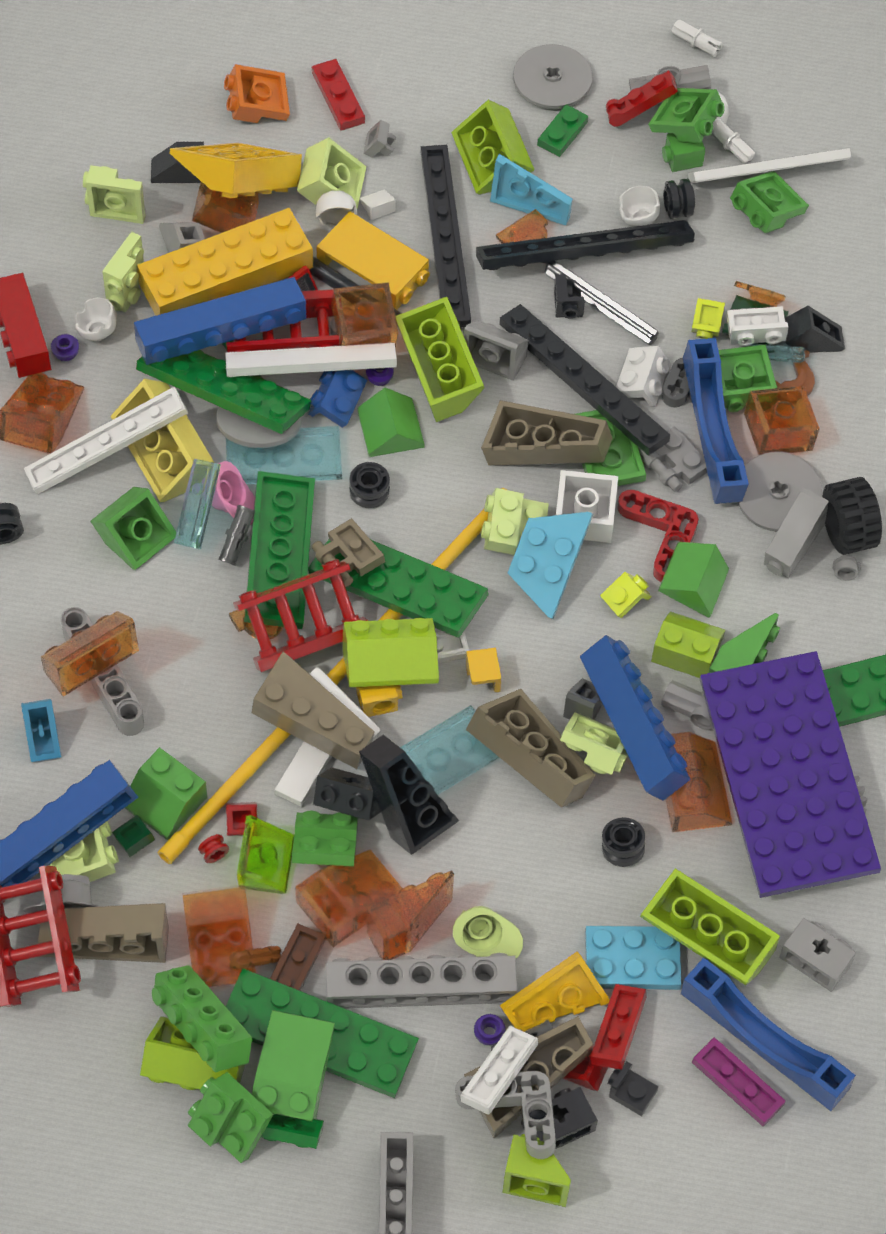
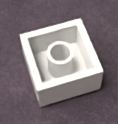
M561 470L556 515L580 512L593 513L584 540L611 543L618 476Z

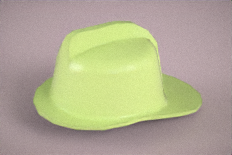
M475 906L467 911L463 910L453 925V938L456 944L477 957H488L494 953H505L508 956H515L516 959L523 949V937L520 930L512 922L488 907Z

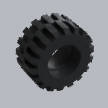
M856 477L825 485L822 497L829 501L825 527L835 549L841 555L878 547L882 537L881 512L876 495L865 478Z

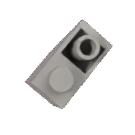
M173 222L160 223L159 225L168 253L205 239L200 223Z

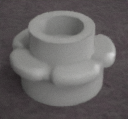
M842 555L833 561L832 568L838 579L849 581L858 576V571L861 570V563L857 562V559L852 555Z

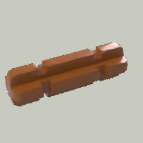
M268 946L242 952H232L229 956L231 961L230 967L232 969H244L269 963H278L281 957V948L279 946Z

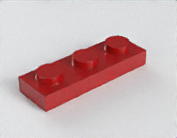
M337 59L313 65L312 74L340 131L365 124V115Z
M615 984L590 1055L592 1065L623 1069L647 998L646 989Z

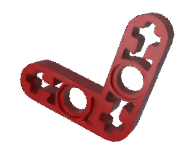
M625 490L620 494L617 508L621 516L666 532L653 568L654 577L657 581L662 582L665 574L662 568L665 567L667 559H671L674 550L670 549L668 543L673 540L692 543L697 531L698 515L690 508L637 490ZM630 501H634V502H635V504H633L632 508L627 507V504H628ZM643 505H646L645 513L641 512ZM659 508L666 515L663 518H655L650 514V511ZM687 519L689 523H687L683 533L680 531L681 522Z

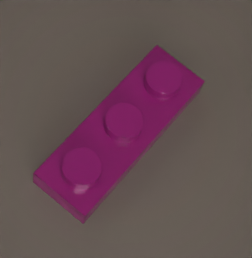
M715 1037L693 1057L692 1063L761 1126L764 1127L785 1105L786 1101Z

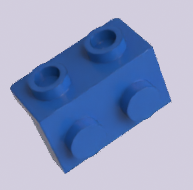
M353 370L324 371L319 379L321 382L320 388L310 398L311 407L308 415L314 417L321 413L343 428L348 424L367 379Z

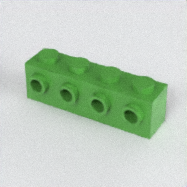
M190 965L156 973L155 984L152 989V999L155 1005L162 1009L168 1016L169 1021L179 1029L185 1040L195 1048L201 1059L206 1061L214 1072L249 1063L252 1036Z

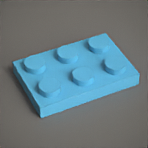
M586 926V964L603 989H614L615 984L643 989H681L680 942L657 927Z

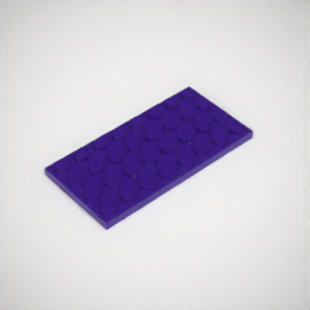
M817 651L700 675V683L759 897L763 898L880 873V862Z

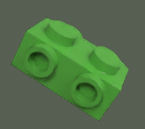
M677 88L678 92L662 102L648 125L652 132L674 133L680 142L701 143L704 136H709L712 133L715 119L724 114V103L717 89Z
M775 171L738 182L730 197L734 208L744 212L749 217L751 225L759 228L764 233L783 228L787 219L805 214L809 207Z
M766 344L719 350L725 409L727 408L730 412H738L744 406L755 405L758 409H764L769 407L771 403H775L778 389Z
M313 810L303 813L297 812L292 863L354 866L358 817L340 812L335 814H320Z
M226 1072L216 1079L211 1077L203 1084L200 1092L204 1095L202 1100L200 1099L195 1102L188 1111V1115L192 1117L188 1127L210 1147L219 1142L240 1163H243L251 1156L274 1114Z

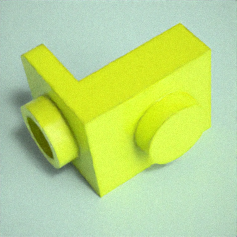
M698 298L691 332L697 333L696 337L701 339L713 338V336L719 337L725 303Z
M627 572L618 577L600 595L620 618L626 615L642 598L649 600L652 597L646 590L649 587L647 582L640 575L636 574L633 576Z

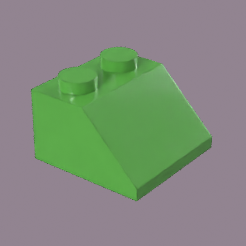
M132 487L90 521L104 543L133 570L140 567L178 536L148 488Z
M159 747L139 768L130 785L138 798L126 806L125 809L134 816L138 815L142 822L166 840H169L208 798L206 781Z

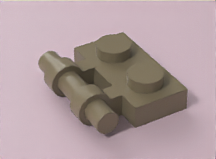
M352 518L328 532L330 543L324 546L321 541H316L312 545V549L316 553L315 557L321 564L335 560L334 556L338 553L344 556L345 559L340 562L348 563L351 569L340 573L345 587L353 582V578L349 575V572L355 569L360 576H363L385 562L383 553Z

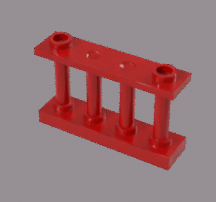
M334 289L301 291L306 300V318H317L319 336L302 337L301 322L299 321L290 324L291 338L274 339L272 329L262 332L263 340L246 341V337L242 339H235V342H226L227 352L340 346L339 335H330L328 317L336 316Z
M339 559L322 564V570L260 593H256V590L245 592L239 595L240 600L233 602L235 609L238 611L247 610L261 650L259 651V656L253 658L257 670L264 672L272 669L283 651L295 660L343 642L344 622L369 621L363 616L359 618L358 614L355 615L340 574L351 570L348 563L339 562ZM330 578L344 618L341 620V625L331 628V625H327L313 583ZM300 588L303 590L316 627L314 630L315 635L307 638L299 634L285 595ZM273 598L288 636L287 645L277 649L276 646L271 644L257 605Z
M55 866L39 867L41 877L39 879L6 887L0 885V1007L21 1005L20 997L22 993L61 984L62 993L80 991L78 983L81 981V975L78 966L74 963L61 894L63 879ZM43 891L46 904L45 910L12 918L5 916L3 903L6 899ZM49 922L52 941L18 949L11 947L9 934L12 930ZM55 953L58 972L25 980L17 978L15 965L18 961Z

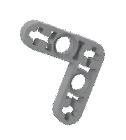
M540 1071L519 1072L509 1086L512 1089L511 1092L503 1095L494 1108L522 1106L527 1152L536 1159H545L554 1153L556 1147L550 1082L548 1077ZM466 1076L461 1078L456 1084V1100L462 1108L472 1110L475 1108L462 1103L460 1098L461 1093L473 1078V1076ZM517 1085H521V1093H517ZM531 1085H538L539 1090L532 1091ZM537 1109L547 1113L546 1117L540 1120L532 1119L529 1114ZM537 1131H543L544 1145H538Z

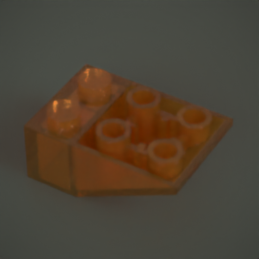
M200 182L192 221L220 233L255 221L259 204L258 193L255 192V196H244L238 193V198H227L222 196V192L210 190L204 183Z
M44 373L29 375L0 410V440L51 454L63 439L83 393L84 386L75 384L70 380L51 378Z
M371 849L355 855L354 866H327L295 886L296 903L317 929L326 935V940L332 947H335L408 895Z
M452 870L444 874L442 872L435 873L426 882L417 886L408 885L402 888L398 894L389 898H378L367 907V934L382 960H392L412 951L452 901L454 873Z
M237 885L182 893L192 969L208 987L236 983L242 969H232L229 956L232 952L253 949L245 886ZM255 967L244 968L246 970L256 973Z

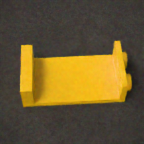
M351 211L316 246L317 259L326 265H329L334 260L391 295V306L396 310L402 304H407L412 298L413 292L419 286L422 287L430 276L429 259Z

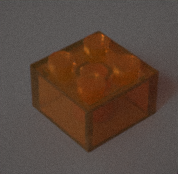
M389 282L333 289L331 306L340 346L395 343L396 347L398 327Z
M804 386L750 391L744 415L758 455L769 452L795 453L813 451L820 428Z

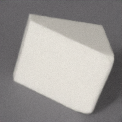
M385 189L360 198V202L370 220L396 212V201Z

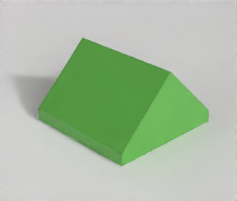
M385 387L357 408L369 457L424 448L425 444L411 397Z
M678 542L658 591L709 618L719 597L729 567L716 544Z

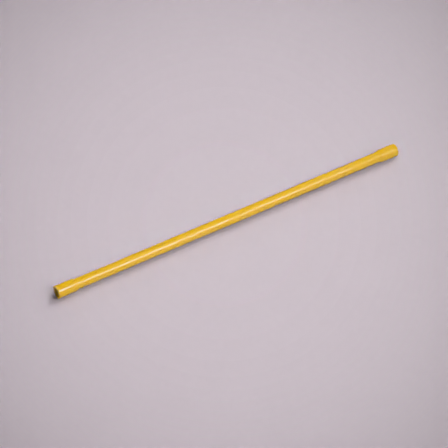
M483 509L431 565L446 570L481 533L484 521L488 520V512H485ZM388 609L379 620H399L403 614ZM344 657L327 674L336 685L347 675ZM277 727L196 814L158 850L157 853L160 858L166 863L172 864L188 847L190 841L291 734Z

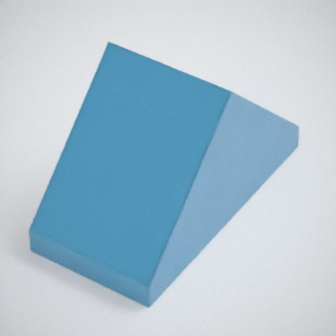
M45 699L21 703L31 762L60 758L61 752L52 700Z

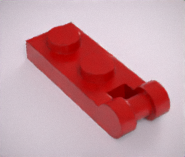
M668 70L663 74L656 75L650 82L640 88L631 90L623 98L609 100L606 103L609 123L614 127L621 126L677 93L678 89L672 73Z

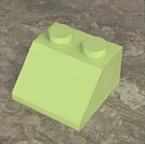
M328 137L306 149L297 191L315 205L318 199L326 192L344 191L352 196L358 209L367 166Z

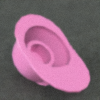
M227 461L218 463L214 474L204 480L205 494L210 505L217 510L228 512L233 518L235 517L238 505L254 510L255 497L243 480L237 467Z

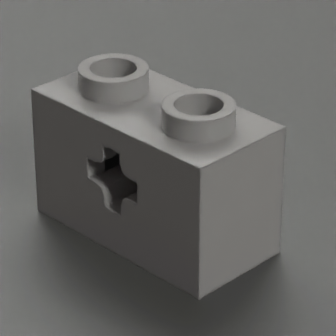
M803 918L784 943L779 958L832 992L852 965L856 952L852 950V947L846 941L835 939L826 933L825 929L817 922H810Z

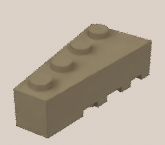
M500 400L481 449L488 466L600 463L605 460L612 441V435L607 420Z
M284 651L253 699L252 714L355 769H358L362 762L359 751L373 741L375 731Z
M522 689L477 707L466 728V731L561 808L583 798L596 776L574 750L568 748L565 742L560 741L561 734Z
M165 903L64 908L74 959L166 963L169 925ZM49 922L40 924L38 944L52 941ZM55 953L41 956L56 958Z
M579 1016L538 1036V1046L519 1072L540 1071L544 1073L549 1079L551 1089L589 1056L593 1050V1042ZM481 1066L464 1074V1077L474 1076ZM517 1085V1093H521V1085ZM531 1085L532 1091L539 1090L538 1085ZM508 1087L503 1095H507L512 1089ZM522 1106L494 1108L489 1115L479 1111L493 1138H496L523 1113Z

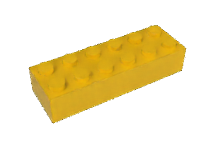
M287 208L138 264V281L154 314L157 316L290 277L305 265L311 269L313 268V248L291 209Z

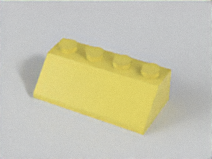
M144 378L110 417L113 420L171 388L165 382ZM187 415L128 445L160 502L168 501L200 487L204 480L214 472L216 467L215 462Z

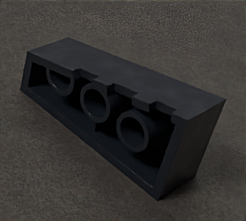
M385 735L380 736L359 751L390 838L408 853L414 854L459 821L448 809L443 799L434 791L433 786L422 776L421 771L406 752Z

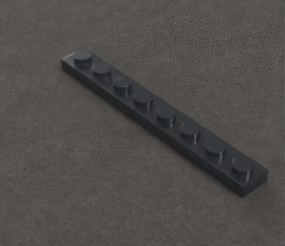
M447 144L421 146L420 153L439 298L448 297L459 326L466 327V325L471 323V313Z
M687 220L479 246L476 247V257L483 270H498L501 267L508 266L523 267L527 264L539 262L551 263L555 260H576L585 256L600 257L608 253H629L632 250L639 249L654 250L658 247L670 245L682 246L685 243H693L695 233Z
M519 304L500 317V326L509 333H516L527 339L528 350L648 456L670 442V434L524 306Z

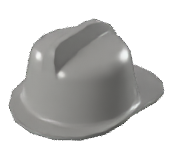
M61 875L63 879L61 894L64 908L99 907L92 904L90 880L87 876ZM44 895L41 904L28 906L23 911L33 913L45 910Z

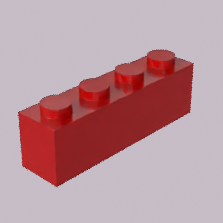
M24 273L0 278V328L3 327L4 331L0 332L3 347L10 348V351L6 352L10 368H16L19 378L52 370L49 352Z

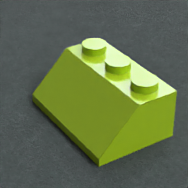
M489 99L451 132L473 187L479 195L489 193L492 190L495 162L499 154L530 173L535 170L510 110Z
M433 618L344 622L342 650L349 687L439 683L437 636Z
M161 1016L145 1041L140 1076L148 1077L156 1083L169 1082L178 1084L186 1090H200L211 1077L216 1079L226 1072L240 1083L246 1064L214 1072L206 1061L201 1059L195 1048L185 1040L179 1029L167 1017Z

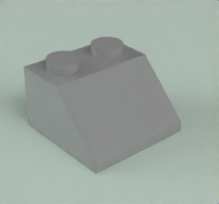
M474 321L466 325L464 338L476 367L514 381L527 357L528 340L519 334L506 332L489 323L485 324L480 321Z

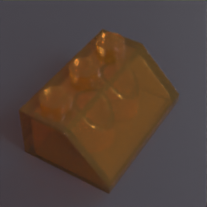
M119 611L101 617L93 626L84 631L80 630L74 633L63 644L49 648L41 656L43 671L64 697L139 651L135 622L131 617Z
M691 732L671 734L676 742L674 747L677 753L687 763L685 769L691 779L666 798L672 832L731 826L732 818L716 742Z

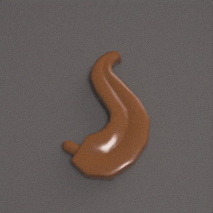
M808 350L799 351L793 358V367L797 375L796 379L784 381L781 384L775 380L779 399L791 403L803 400L811 394L815 385V379L812 370L805 361V358H808L810 355Z

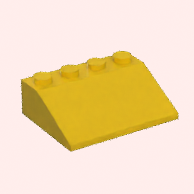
M239 142L170 148V155L210 190L222 192L223 197L238 198V193L244 196H255V192L260 194H272V191L288 192V188L298 187L302 154Z

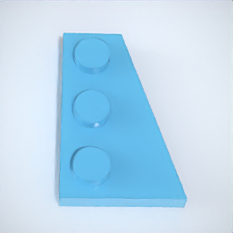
M499 154L495 162L490 202L567 225L570 219L573 198Z

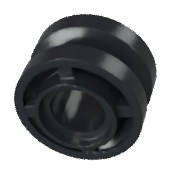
M688 178L680 179L678 185H676L674 180L666 181L663 190V200L669 218H678L680 212H682L684 217L693 216L695 193Z
M364 462L357 465L351 471L349 477L351 499L357 505L364 508H375L382 505L388 499L390 492L388 471L382 465L375 462Z
M0 503V545L17 540L24 532L19 509L11 503Z
M621 817L613 819L606 824L602 832V852L606 860L615 866L628 867L642 859L645 852V831L640 823L631 818Z

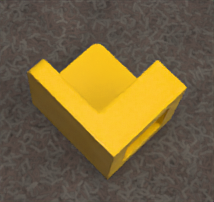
M496 648L466 651L467 676L470 675L471 683L473 685L493 683L494 692H500L501 673Z

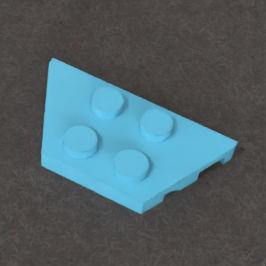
M591 512L528 518L508 574L550 619H554L593 517Z

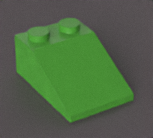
M272 1010L252 1090V1095L270 1112L308 1121L316 1119L335 1023Z

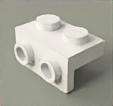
M783 306L727 310L730 345L748 346L753 343L767 342L769 344H776L786 341L788 323L785 322Z
M660 347L629 348L616 388L628 398L644 397L649 406H656L659 395L662 393L666 374L670 368V362Z

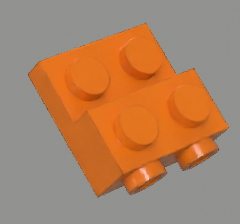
M235 64L230 74L226 75L224 89L230 92L226 108L227 111H232L233 119L258 123L261 117L284 121L288 119L290 111L285 73Z

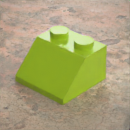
M670 611L664 619L656 638L651 662L700 678V675L709 673V668L718 653L726 630Z
M525 1134L520 1136L513 1135L505 1169L502 1193L566 1207L571 1179L555 1155L552 1154L545 1159H536L527 1152ZM537 1137L538 1145H544V1141H540Z

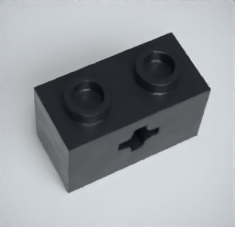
M333 767L317 776L313 805L368 821L381 813L368 777Z
M581 1087L572 1091L570 1088H566L554 1095V1099H552L553 1116L558 1118L554 1119L555 1149L596 1131L598 1120ZM539 1109L533 1110L529 1114L535 1120L543 1119L547 1115L545 1111ZM522 1113L521 1125H522V1127H523V1129H524L523 1113ZM537 1131V1137L540 1141H544L543 1131Z

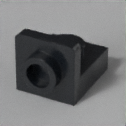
M555 274L554 302L556 318L565 317L572 319L583 317L584 297H573L572 285H567L566 274Z
M626 1061L623 1069H615L607 1084L611 1085L609 1098L642 1117L657 1093L659 1086L631 1070L632 1064Z

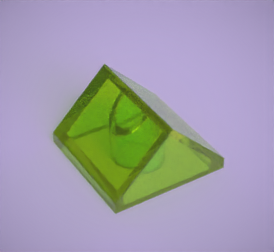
M252 815L246 816L237 869L239 888L285 894L292 861L294 834Z

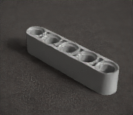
M79 607L66 609L61 615V625L66 642L118 730L126 736L137 735L144 728L143 710L139 700L86 612ZM73 624H80V626L75 628L70 627ZM88 646L94 647L91 650H83L85 647ZM100 669L108 670L105 673H97ZM113 692H121V693H122V694H120L119 696H111V695H110V694H112ZM127 715H135V716H136V717H134L133 719H130V720L124 719V717L127 716Z

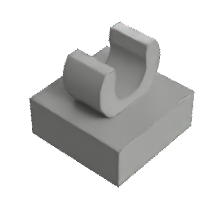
M380 120L367 132L363 154L373 158L379 151L385 156H389L395 148L389 145L396 140V136L388 133L389 123Z

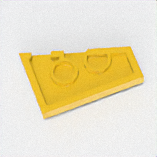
M577 951L499 1006L514 1028L524 1032L546 1020L552 1023L558 1017L570 1013L576 1015L585 1012V1008L590 1006L609 1004L610 999Z

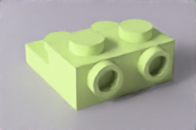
M90 165L89 172L85 171L83 175V188L87 189L85 204L89 205L90 216L143 224L146 214L142 182L118 178V169Z
M132 231L102 271L106 299L113 304L116 311H123L125 313L131 304L134 305L140 297L141 290L139 289L137 265L144 262L141 236Z
M495 488L492 495H487L484 511L488 512V520L484 521L481 531V538L485 539L484 549L514 555L528 518L547 516L549 503L524 499V493Z
M574 712L560 738V741L565 742L568 748L574 751L581 752L584 750L588 752L584 763L600 774L608 773L612 775L614 771L620 773L628 757L614 728Z
M108 821L48 866L57 867V871L61 875L87 876L90 882L116 873L114 864L118 863L119 859L114 846H109L107 837L112 835Z

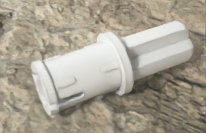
M677 20L671 30L674 35L691 43L690 46L692 48L696 46L712 57L717 56L716 50H721L723 43L703 33L704 30L702 28L698 30L682 20Z
M717 118L713 122L712 134L723 144V148L725 150L729 149L742 163H749L755 156V152L740 138V134L738 132L734 133L721 118Z

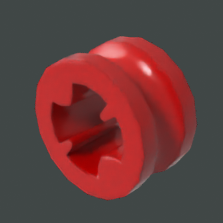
M222 835L210 836L199 845L198 851L201 854H205L204 860L206 863H214L222 859L229 852V846L223 843L224 838Z

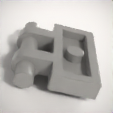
M674 426L667 431L670 434L669 443L649 456L641 449H639V453L643 458V463L660 476L659 480L665 486L669 485L674 492H677L683 486L679 478L682 477L689 485L706 474L707 468L704 456ZM665 460L672 468H667L662 461Z

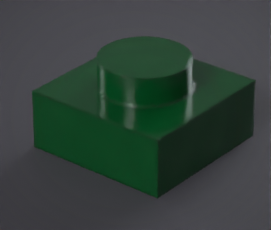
M138 815L112 832L129 857L155 840Z

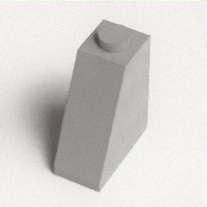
M805 487L802 488L765 552L764 565L767 566L770 572L778 576L782 574L789 579L825 525L828 500Z

